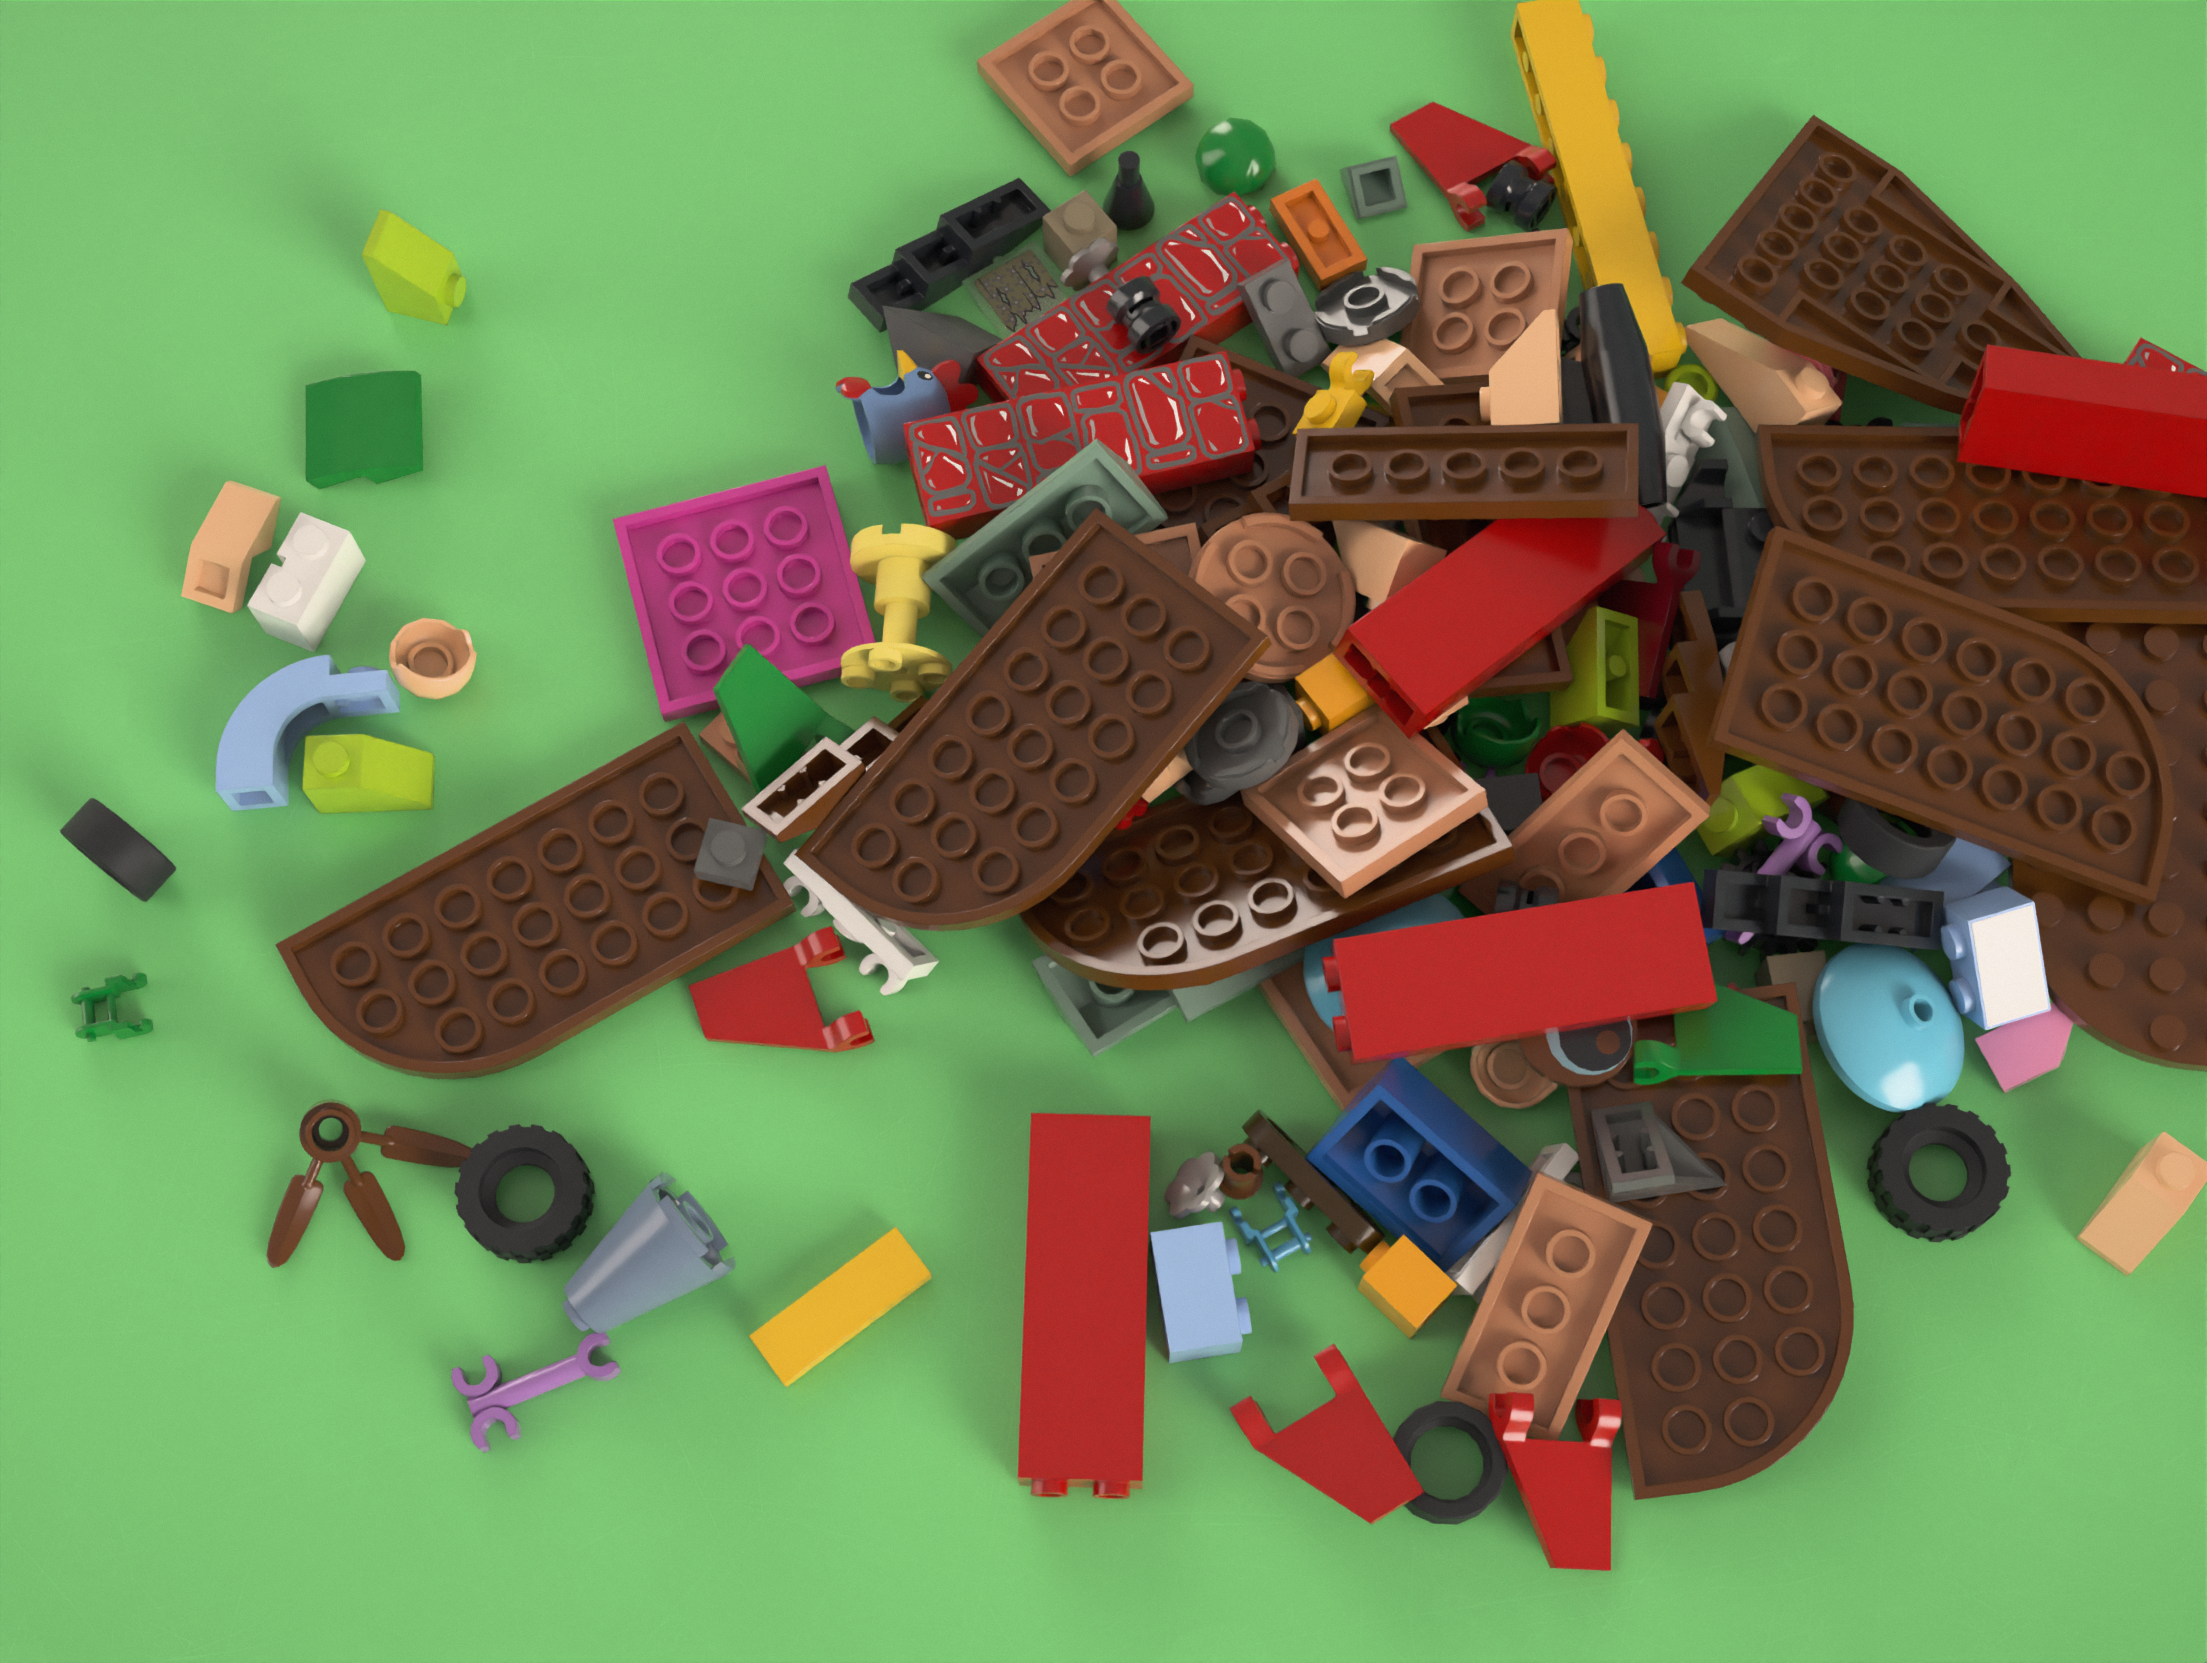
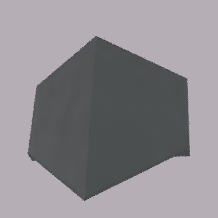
M882 306L897 374V350H903L917 366L928 370L933 369L938 363L953 359L960 364L961 368L958 382L972 383L977 387L976 358L1003 341V339L958 316Z
M1651 1101L1591 1110L1606 1200L1614 1203L1727 1186L1655 1114Z

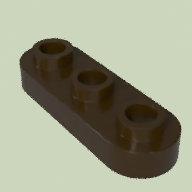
M1258 1109L1242 1125V1129L1248 1135L1242 1144L1250 1145L1259 1152L1261 1164L1265 1168H1268L1274 1162L1287 1175L1289 1180L1284 1187L1300 1205L1308 1211L1316 1205L1332 1221L1326 1227V1230L1347 1252L1352 1254L1359 1247L1362 1251L1369 1254L1386 1237L1377 1224L1340 1187L1306 1158L1307 1153L1263 1111Z

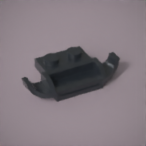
M1700 459L1676 503L1675 508L1679 511L1677 518L1672 517L1667 529L1669 543L1680 545L1679 549L1701 552L1699 570L1685 584L1681 592L1701 590L1719 653L1726 645L1737 640L1768 532L1775 526L1766 508H1733L1732 498H1725L1724 486L1728 471L1727 459Z

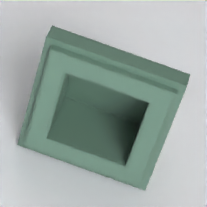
M1397 155L1340 169L1341 179L1356 220L1407 208Z

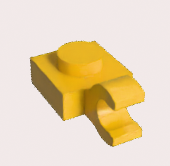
M1355 351L1339 352L1333 357L1329 367L1330 388L1329 390H1317L1315 396L1308 401L1304 408V414L1292 433L1296 438L1298 429L1354 428L1368 404L1361 395L1369 389L1375 375L1371 369L1355 370L1352 375V366L1358 358V354Z

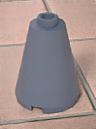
M661 1172L648 1183L564 1286L568 1299L562 1303L563 1309L573 1324L581 1331L585 1332L591 1328L598 1334L607 1332L716 1281L735 1269L736 1261L734 1257L726 1260L722 1259L719 1251L728 1244L699 1202L689 1191H686L678 1198L668 1188V1186L676 1181L671 1175Z

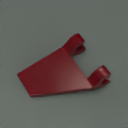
M1657 542L1654 547L1652 565L1657 583L1620 580L1598 597L1599 607L1638 618L1640 697L1656 698L1679 603V593L1685 584L1696 575L1701 564V552L1679 549L1680 545L1675 543Z

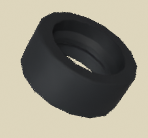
M1848 797L1842 804L1837 816L1839 833L1848 848L1865 864L1886 875L1902 879L1924 878L1934 871L1957 838L1891 814L1906 823L1917 834V836L1908 835L1893 827L1881 817L1878 811L1889 812Z
M90 798L60 830V833L82 854L143 902H147L176 871L174 864L161 851L112 810L94 798Z
M1436 1401L1416 1409L1399 1426L1393 1440L1409 1467L1411 1468V1453L1414 1445L1426 1431L1436 1427H1455L1466 1432L1478 1444L1483 1456V1473L1478 1485L1466 1496L1456 1500L1439 1499L1424 1492L1404 1506L1413 1515L1433 1524L1457 1525L1479 1516L1500 1494L1508 1473L1507 1461L1496 1438L1492 1422L1482 1411L1462 1402Z

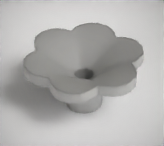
M1105 237L1095 240L1088 248L1082 249L1072 256L1069 261V268L1061 275V282L1065 287H1072L1075 291L1084 289L1090 283L1095 282L1110 272L1111 261L1119 252L1118 246L1114 242H1109Z
M1212 1151L1203 1153L1198 1159L1190 1158L1185 1161L1178 1170L1177 1179L1168 1186L1165 1192V1201L1170 1204L1169 1213L1174 1218L1183 1219L1191 1212L1198 1213L1204 1208L1209 1212H1215L1223 1205L1225 1194L1218 1189V1186L1223 1180L1224 1170L1219 1167V1157Z

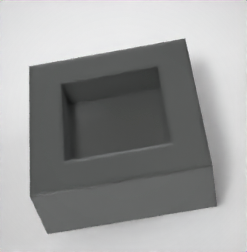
M709 818L694 868L696 878L752 891L768 839L766 832L758 828Z

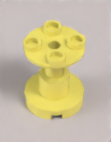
M901 524L900 534H883V525H876L861 530L853 537L850 554L851 569L862 580L876 586L874 609L884 616L882 642L855 646L842 655L840 663L842 668L841 682L845 686L855 689L873 688L889 691L890 697L893 700L913 703L917 698L924 695V691L939 688L953 673L952 663L942 654L916 645L918 619L924 618L930 613L931 591L933 590L923 580L922 574L956 548L957 541L950 535L927 526Z

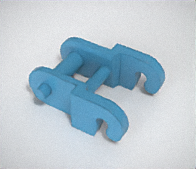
M1280 1181L1272 1185V1189L1285 1211L1284 1217L1262 1231L1258 1229L1252 1230L1247 1221L1242 1220L1241 1212L1237 1206L1229 1209V1214L1246 1245L1248 1246L1255 1242L1263 1256L1259 1259L1262 1267L1268 1265L1274 1273L1279 1271L1277 1261L1301 1249L1306 1255L1311 1253L1308 1242L1312 1240L1309 1232L1303 1234L1296 1223L1295 1218H1297L1299 1210L1291 1197L1285 1195V1189ZM1287 1227L1293 1238L1270 1250L1264 1239Z

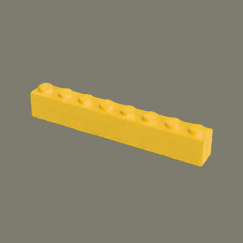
M1535 0L1517 3L1510 37L1542 147L1546 148L1557 161L1556 168L1549 172L1555 180L1554 185L1558 188L1556 197L1565 228H1568L1573 239L1572 252L1583 290L1612 283L1624 285L1647 344L1648 352L1652 356L1651 366L1654 379L1666 378L1671 370L1677 367L1681 354L1686 353V333L1681 322L1675 323L1671 310L1673 304L1672 286L1667 276L1661 277L1658 267L1659 244L1654 231L1648 232L1644 220L1646 214L1645 196L1640 186L1635 187L1632 180V153L1627 142L1621 143L1618 133L1619 110L1615 99H1608L1606 93V67L1602 56H1595L1592 46L1594 30L1591 16L1589 13H1582L1579 0Z

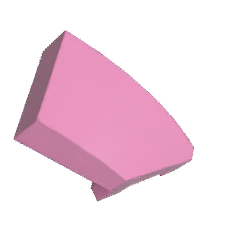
M2054 1003L2050 1004V1011L2007 1023L1975 1039L2004 1093L2058 1068L2060 1062L2063 1061L2074 1022L2061 1012Z

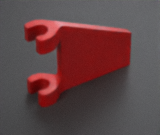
M1431 102L1390 124V132L1447 198L1458 223L1467 232L1485 223V216L1479 209L1487 204V199L1475 184L1501 171L1510 160H1515L1525 166L1528 170L1529 178L1535 180L1545 179L1554 185L1555 180L1548 171L1556 168L1557 161L1546 148L1526 143L1438 103Z
M832 926L811 933L794 946L689 985L704 1036L708 1041L825 1052L853 1050L875 1042L868 1019H864L860 1010L846 1014L829 1026H825L807 969L831 965L847 958L840 937L835 935Z
M1332 1344L1313 1356L1336 1393L1332 1400L1278 1433H1274L1258 1402L1254 1401L1251 1395L1229 1409L1255 1450L1372 1525L1425 1491L1383 1424L1344 1356L1336 1345Z
M1506 1392V1394L1490 1393L1488 1402L1490 1421L1549 1567L1611 1571L1612 1444L1621 1423V1401L1593 1398V1400L1577 1399L1575 1419L1583 1441L1574 1442L1529 1439L1526 1437L1534 1415L1533 1394Z

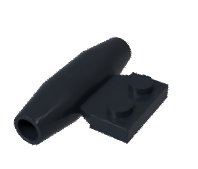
M1612 283L1587 289L1579 294L1581 362L1561 357L1563 424L1639 423L1638 503L1646 509L1655 508L1667 503L1666 443L1648 347L1623 284Z

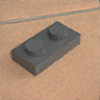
M1279 260L1236 285L1276 370L1297 378L1321 364L1331 354V350L1289 260Z

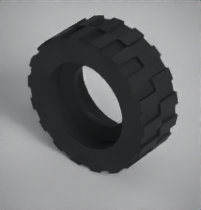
M1935 1103L1924 1104L1921 1109L1915 1110L1913 1108L1904 1112L1875 1141L1871 1148L1874 1152L1867 1162L1866 1170L1870 1172V1178L1867 1180L1869 1192L1872 1191L1876 1199L1874 1204L1879 1212L1883 1211L1890 1219L1888 1222L1896 1229L1900 1227L1908 1232V1236L1916 1239L1920 1237L1927 1238L1929 1242H1942L1949 1238L1954 1241L1963 1238L1969 1232H1974L2001 1208L1999 1203L2007 1197L2009 1191L2007 1180L2011 1176V1167L2007 1165L2005 1157L2008 1153L2004 1144H2000L1996 1138V1131L1989 1124L1986 1126L1980 1121L1978 1115L1970 1110L1968 1112L1962 1111L1956 1105L1936 1106ZM1933 1144L1946 1146L1956 1152L1963 1160L1967 1170V1182L1963 1192L1958 1197L1949 1201H1935L1923 1196L1914 1187L1909 1175V1164L1913 1154L1923 1146Z
M520 1124L511 1125L507 1130L501 1132L496 1130L487 1135L488 1139L481 1144L477 1143L470 1150L471 1155L466 1162H462L458 1171L460 1173L459 1182H455L454 1194L458 1197L456 1209L458 1216L465 1223L464 1227L487 1251L490 1250L498 1258L506 1261L509 1259H515L518 1263H531V1260L536 1259L545 1261L553 1258L552 1255L562 1250L564 1252L572 1246L571 1242L576 1236H581L586 1229V1220L589 1215L592 1216L594 1208L592 1203V1194H595L594 1183L589 1177L591 1172L574 1146L571 1143L569 1144L561 1134L554 1130L548 1132L543 1126L531 1124V1127H522ZM525 1165L539 1167L550 1175L554 1184L555 1193L550 1208L544 1215L530 1222H515L506 1218L500 1212L496 1202V1191L501 1179L516 1167Z

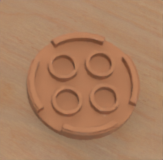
M1254 513L1242 516L1240 519L1222 527L1210 537L1197 553L1188 575L1268 635L1272 645L1243 677L1256 682L1285 683L1295 681V677L1335 651L1346 629L1354 621L1356 598L1350 570L1345 569L1335 550L1322 537L1324 533L1305 521H1290V516L1286 514Z

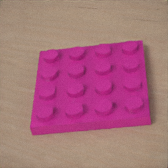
M826 465L613 519L664 722L720 708L713 688L744 644H750L799 688L841 677V657L847 650L863 644L876 643L857 575L851 569V553Z

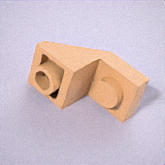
M1386 338L1365 345H1339L1320 365L1329 374L1330 363L1337 353L1355 351L1358 354V358L1352 366V375L1355 370L1371 369L1375 373L1371 386L1363 392L1361 397L1364 398L1369 394L1392 417L1389 398L1395 388L1445 385L1406 347Z
M231 480L225 482L191 544L181 596L229 613L242 609L252 557L271 549L281 497Z

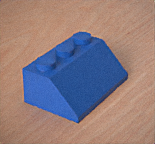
M1403 1057L1391 1059L1358 1092L1306 1156L1312 1164L1397 1239L1404 1234L1444 1273L1517 1206L1532 1174V1171Z

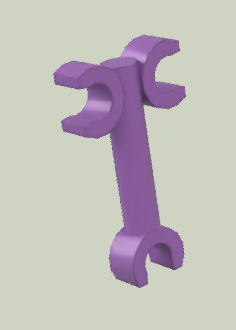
M1784 792L1780 798L1789 808L1787 821L1784 823L1780 818L1765 815L1762 823L1768 833L1785 839L1758 870L1757 874L1785 876L1796 862L1801 870L1822 876L1826 870L1817 860L1819 848L1822 846L1826 850L1841 853L1844 847L1842 840L1837 835L1821 831V827L1812 819V810L1805 798ZM1728 930L1724 937L1728 941L1742 945L1748 942L1754 933Z
M594 1332L587 1335L581 1341L577 1354L504 1384H501L502 1371L500 1365L490 1355L482 1357L483 1365L486 1368V1377L478 1385H469L467 1376L460 1367L452 1369L451 1379L453 1385L462 1395L467 1397L468 1405L474 1418L470 1435L476 1447L484 1453L491 1450L486 1433L489 1426L495 1422H504L506 1431L511 1439L521 1438L520 1423L512 1413L505 1410L506 1408L587 1375L596 1381H609L615 1378L621 1372L616 1361L609 1362L604 1366H594L592 1364V1355L595 1350L611 1343L609 1336L605 1332L602 1334Z

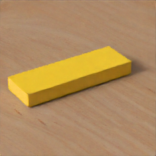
M894 1227L749 1335V1338L783 1385L788 1387L932 1279V1275L899 1230Z

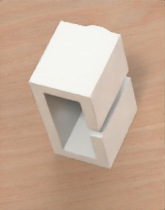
M300 512L277 552L278 557L283 563L282 567L271 563L247 606L266 634L315 652L366 559L350 531Z

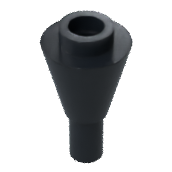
M1125 151L1120 154L1118 158V174L1103 202V211L1120 230L1131 231L1144 227L1150 222L1155 211L1153 199L1140 174V158L1133 151Z

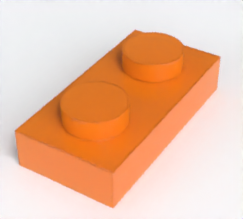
M1317 178L1270 199L1269 211L1319 291L1324 290L1332 282L1349 273L1366 270L1367 257Z

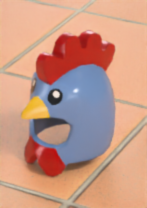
M897 350L898 376L891 385L871 387L869 382L861 377H845L836 382V391L841 393L844 398L853 401L859 431L867 454L873 464H895L909 461L904 442V423L966 410L967 405L977 400L978 390L972 383L958 382L961 368L957 361L948 359L938 363L933 369L928 370L917 366L903 350Z

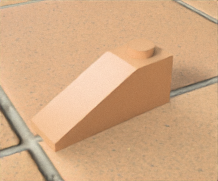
M1723 318L1684 327L1687 344L1732 404L1737 407L1741 416L1755 434L1759 424L1824 425L1842 404V401L1829 386L1828 379L1816 369L1812 362Z

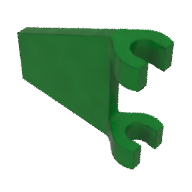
M744 644L713 688L715 697L757 795L800 759L813 738H815L817 744L825 737H828L840 745L856 732L825 712L750 644Z
M1714 982L1718 1000L1716 1003L1706 1009L1673 1014L1675 1047L1654 1040L1634 1042V1084L1651 1085L1676 1076L1802 1074L1798 1016Z

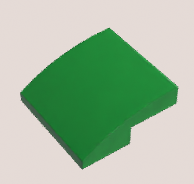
M379 371L360 373L305 385L306 482L317 489H322L365 476L374 483L380 484L423 471L421 375L418 372Z

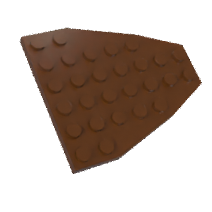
M1815 115L1809 119L1690 267L1681 284L1695 292L1703 301L1715 305L1741 322L1749 331L1759 334L1777 346L1929 406L1959 415L1962 414L1987 345L2082 358L2021 286L1902 171Z

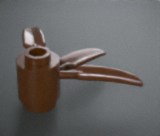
M333 1099L316 1103L305 1113L299 1130L302 1147L312 1157V1161L306 1175L297 1174L293 1176L286 1190L268 1242L266 1253L268 1264L272 1268L280 1267L290 1258L301 1240L323 1193V1184L316 1180L323 1162L333 1163L338 1161L341 1162L350 1178L343 1185L344 1193L362 1225L376 1246L387 1258L393 1261H400L404 1256L405 1244L390 1204L374 1174L369 1171L360 1174L350 1155L356 1150L359 1142L381 1146V1154L389 1159L431 1166L460 1167L462 1162H466L471 1155V1148L446 1137L395 1125L387 1127L384 1135L361 1131L360 1118L357 1112L347 1103ZM327 1118H335L343 1126L341 1136L335 1140H327L320 1135L319 1126Z

